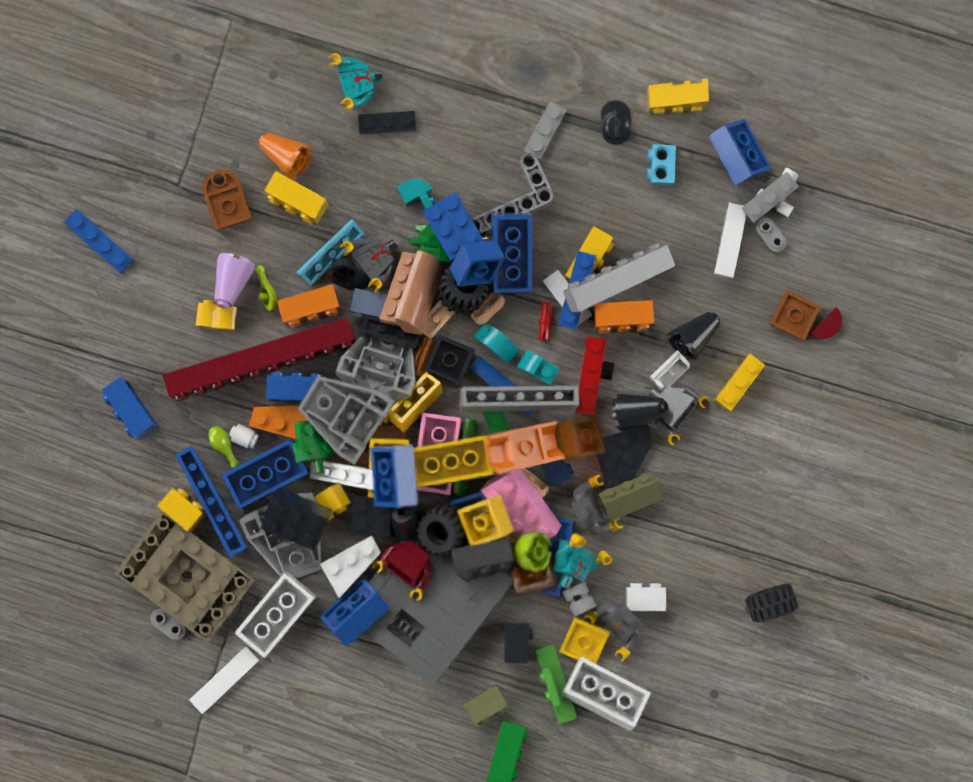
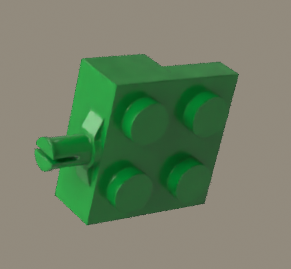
M309 421L295 422L294 428L297 442L293 443L296 463L311 461L315 463L316 473L324 472L322 460L336 457L334 449Z

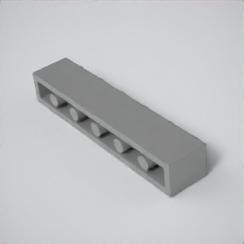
M653 244L648 247V251L636 252L633 254V258L629 260L627 258L621 259L616 262L617 265L614 267H604L601 269V273L597 275L593 273L585 276V280L580 283L579 281L570 283L568 285L569 288L563 290L571 312H580L674 267L675 264L668 245Z
M578 386L462 387L459 393L460 412L576 410L579 406Z

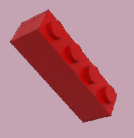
M591 336L586 338L578 387L579 406L574 411L575 414L594 416L606 339Z

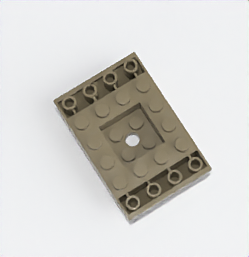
M163 511L160 512L115 572L117 576L207 643H209L255 581L242 568L195 533L186 531ZM185 571L192 573L193 577L190 582H185L182 579V574Z

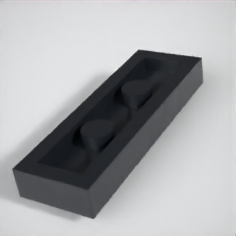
M415 111L358 115L360 135L416 131Z
M369 315L365 316L360 334L414 350L417 348L420 337L419 334L403 332L399 325L382 323L379 318Z

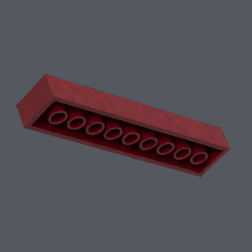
M346 317L163 374L162 377L168 397L180 402L189 399L188 395H203L207 393L206 390L208 389L219 390L225 388L227 383H232L233 385L244 381L243 378L246 377L254 379L262 376V372H277L280 370V367L285 365L289 368L298 365V361L306 360V362L315 360L317 355L324 354V356L332 355L336 349L348 350L356 342L350 320Z

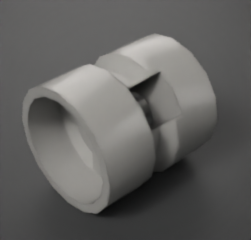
M585 581L563 591L566 601L571 602L569 607L574 616L596 606L593 597L588 595L589 589ZM580 594L582 597L579 600L576 599V595Z

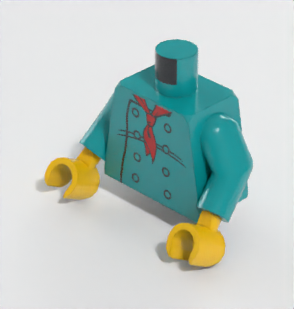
M337 53L330 55L328 58H333L335 62H331L329 66L339 65L337 70L345 95V99L340 104L347 105L343 111L348 112L351 108L365 106L372 98L373 93H375L373 83L384 80L381 70L370 72L368 64L363 63V61L342 57Z
M577 534L571 536V541L560 540L554 565V571L562 575L559 586L570 589L573 581L583 582L592 570L600 566L601 562L604 565H609L612 562L611 556L606 551H600L596 559L595 554L583 547L586 540Z

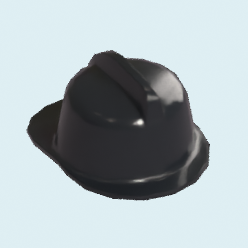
M618 100L609 101L601 111V133L605 141L612 145L623 144L631 134L630 109L624 102Z
M347 258L333 259L331 268L326 272V279L330 283L354 291L355 288L364 290L370 284L369 276L357 269L355 263Z

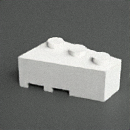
M370 536L320 564L338 598L342 597L378 558L381 551L373 536Z

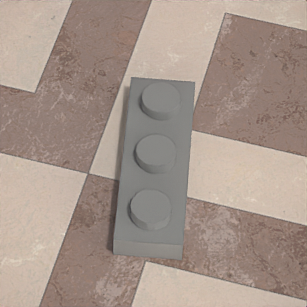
M550 101L523 152L533 153L538 160H541L567 109Z
M785 172L745 204L742 209L754 223L799 186L788 172Z

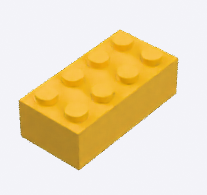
M487 436L413 448L416 488L493 475L485 449Z

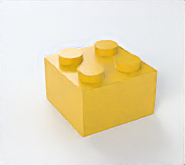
M172 488L159 503L158 507L186 531L193 532L207 514L204 512L202 504L195 500L192 502L189 499L191 495L185 490Z
M501 495L458 510L471 546L489 542L514 531Z

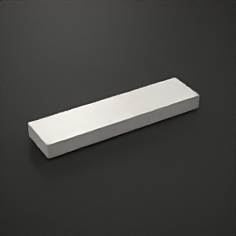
M322 460L324 472L316 473L315 463L311 462V479L373 490L372 469Z
M246 646L189 701L203 714L244 676L259 659Z

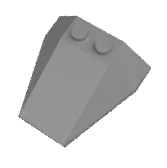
M361 335L341 357L335 374L343 382L378 390L395 401L409 398L415 383L413 349Z
M318 376L298 409L339 456L355 465L395 400L378 390Z
M313 493L296 494L316 502ZM269 503L255 508L239 520L248 541L280 577L285 572H288L294 578H299L321 570V543L318 544L315 551H312L260 529Z

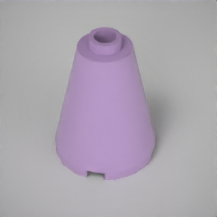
M221 253L217 258L214 301L218 307L228 309V307L234 305L252 275L255 266L252 261L245 257L234 258L232 253Z

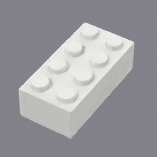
M285 572L237 629L235 634L265 658L317 596L290 573Z
M581 657L577 661L561 696L631 731L635 728L651 693Z

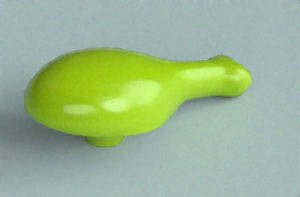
M260 265L256 268V273L260 280L258 298L263 302L268 311H273L277 307V294L267 280L264 267Z
M219 426L210 428L208 435L212 447L217 452L226 456L232 469L239 466L240 462L236 460L232 452L229 434Z

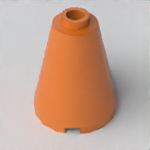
M273 133L263 134L259 139V148L292 180L298 178L296 177L298 173L303 174L311 161L312 155L309 153L310 150L313 151V148L308 144Z

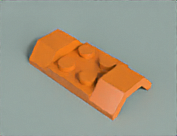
M557 421L489 435L485 445L489 466L497 474L565 459V455L558 449L554 434Z

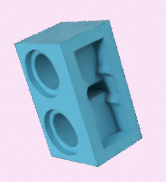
M653 144L652 149L648 150V161H651V169H647V180H650L651 186L674 185L676 145ZM663 152L666 154V159L659 160L656 154ZM663 171L666 177L659 179L656 176V172Z

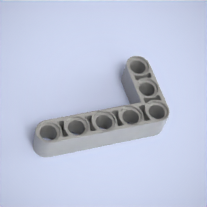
M525 153L520 161L522 172L532 192L472 218L473 222L480 226L479 232L481 236L491 232V224L487 222L491 213H504L507 208H512L515 213L531 214L552 203V189L535 154ZM532 159L534 165L527 167L524 165V160ZM533 176H539L542 182L534 184L531 179ZM541 193H547L550 196V199L548 201H542L539 198V195ZM528 200L533 206L530 209H525L522 203Z

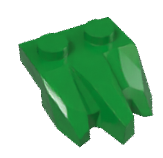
M430 224L414 226L419 236L408 238L410 245L419 247L418 251L429 253L440 262L452 263Z

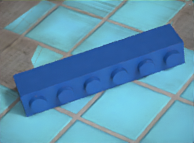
M190 446L175 454L229 557L232 558L248 549L194 447Z

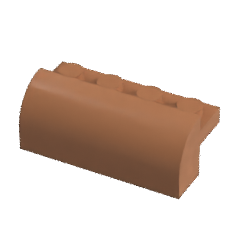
M417 250L416 254L402 252L379 320L382 323L399 325L403 332L421 335L444 269L442 263L433 255Z

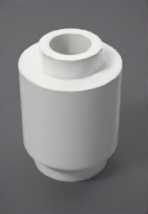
M238 424L237 427L233 426L229 434L232 437V442L252 449L259 438V434L255 433L256 431L241 424Z

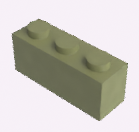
M652 472L642 474L638 478L626 481L621 485L599 493L603 508L610 521L663 500L658 482Z

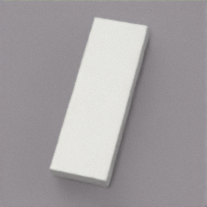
M557 270L543 280V283L563 308L565 300L563 290L568 288L569 283L560 271ZM587 308L581 311L578 326L592 316Z

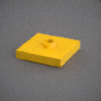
M575 616L559 652L576 660L583 657L596 664L610 635V631Z

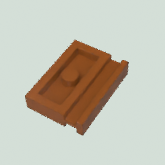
M423 336L419 337L416 350L413 349L415 375L423 376L437 341Z

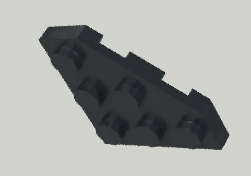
M648 424L630 431L619 432L592 440L606 490L634 479L653 444Z

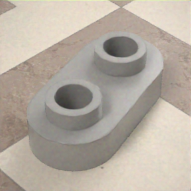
M762 218L756 223L755 231L769 251L779 253L786 247L785 237L771 219ZM767 224L769 226V229L764 230L762 228V225ZM775 239H778L780 241L779 246H776L774 244Z
M156 609L151 614L150 620L152 625L169 638L177 640L185 635L186 627L163 609ZM158 615L163 616L162 622L157 621ZM174 626H177L179 628V632L177 634L173 633L172 631Z

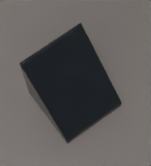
M603 361L600 378L612 379L613 362Z

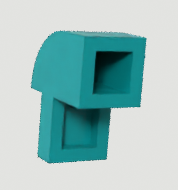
M411 179L397 186V191L406 206L419 199L425 209L436 204L432 195L428 197V194L432 193L433 189L424 180Z
M484 323L473 336L506 364L520 350L504 334L488 323Z
M526 350L516 367L549 386L560 369Z

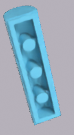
M351 219L297 271L298 275L311 287L332 266V260L340 259L343 253L347 251L345 247L340 248V245L345 241L351 242L360 239L365 233Z

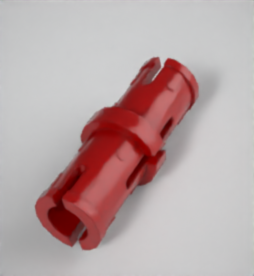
M542 302L541 318L538 320V323H540L538 340L543 341L545 333V341H550L551 324L554 321L552 320L553 302H548V310L547 302Z

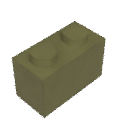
M496 684L464 702L463 706L473 724L478 723L481 726L489 721V716L493 714L499 716L506 712L505 708L508 704Z

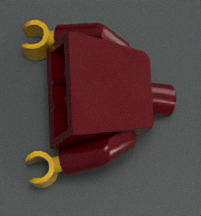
M409 540L405 543L391 545L382 554L380 561H375L372 564V568L375 569L380 564L381 568L377 573L381 574L387 568L412 588L416 586V590L410 593V597L412 598L414 593L418 592L419 598L417 601H420L423 598L422 590L425 589L431 575L430 555L426 551L427 547L421 545L422 540L417 545Z

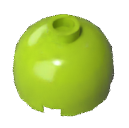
M528 532L517 540L514 555L517 563L522 568L529 571L545 569L551 557V552H548V546H551L548 536L544 533Z

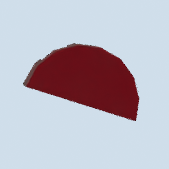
M835 307L809 335L816 339H829L837 334L842 324V316L838 308Z

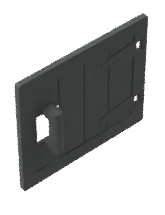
M439 523L440 530L448 538L447 529ZM421 539L414 541L413 543L417 545L421 541ZM427 551L430 555L431 575L425 589L422 590L423 598L420 601H417L419 598L418 592H415L412 598L410 597V593L416 590L417 587L412 588L387 568L383 573L379 574L376 572L372 577L369 585L389 605V608L384 615L376 619L363 632L434 686L513 585L514 580L506 573H503V571L495 572V575L491 577L481 575L477 576L476 580L465 581L455 572L452 553L445 556H435L432 551ZM401 609L425 626L422 632L418 631L398 615ZM390 624L393 625L414 643L409 647L388 631L387 627Z

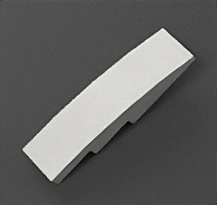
M728 204L714 270L715 275L733 278L746 219V213L742 209V205Z

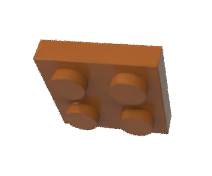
M786 290L769 324L804 341L821 306Z

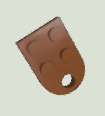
M216 170L210 173L203 183V194L215 230L219 231L252 220L241 183L237 176L228 170ZM218 175H222L225 178L224 183L221 185L214 183V179Z

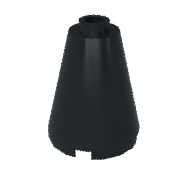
M706 312L671 330L667 336H671L668 340L675 351L678 350L682 355L684 354L688 362L695 361L720 327L719 316L714 312Z
M621 393L617 394V399H613L612 402L613 419L618 421L619 425L617 428L621 432L630 431L662 418L668 412V403L662 397Z
M418 505L394 507L391 516V530L393 534L405 542L408 540L412 542L419 540L418 535L420 534L417 532V527L420 525L417 523L425 511Z

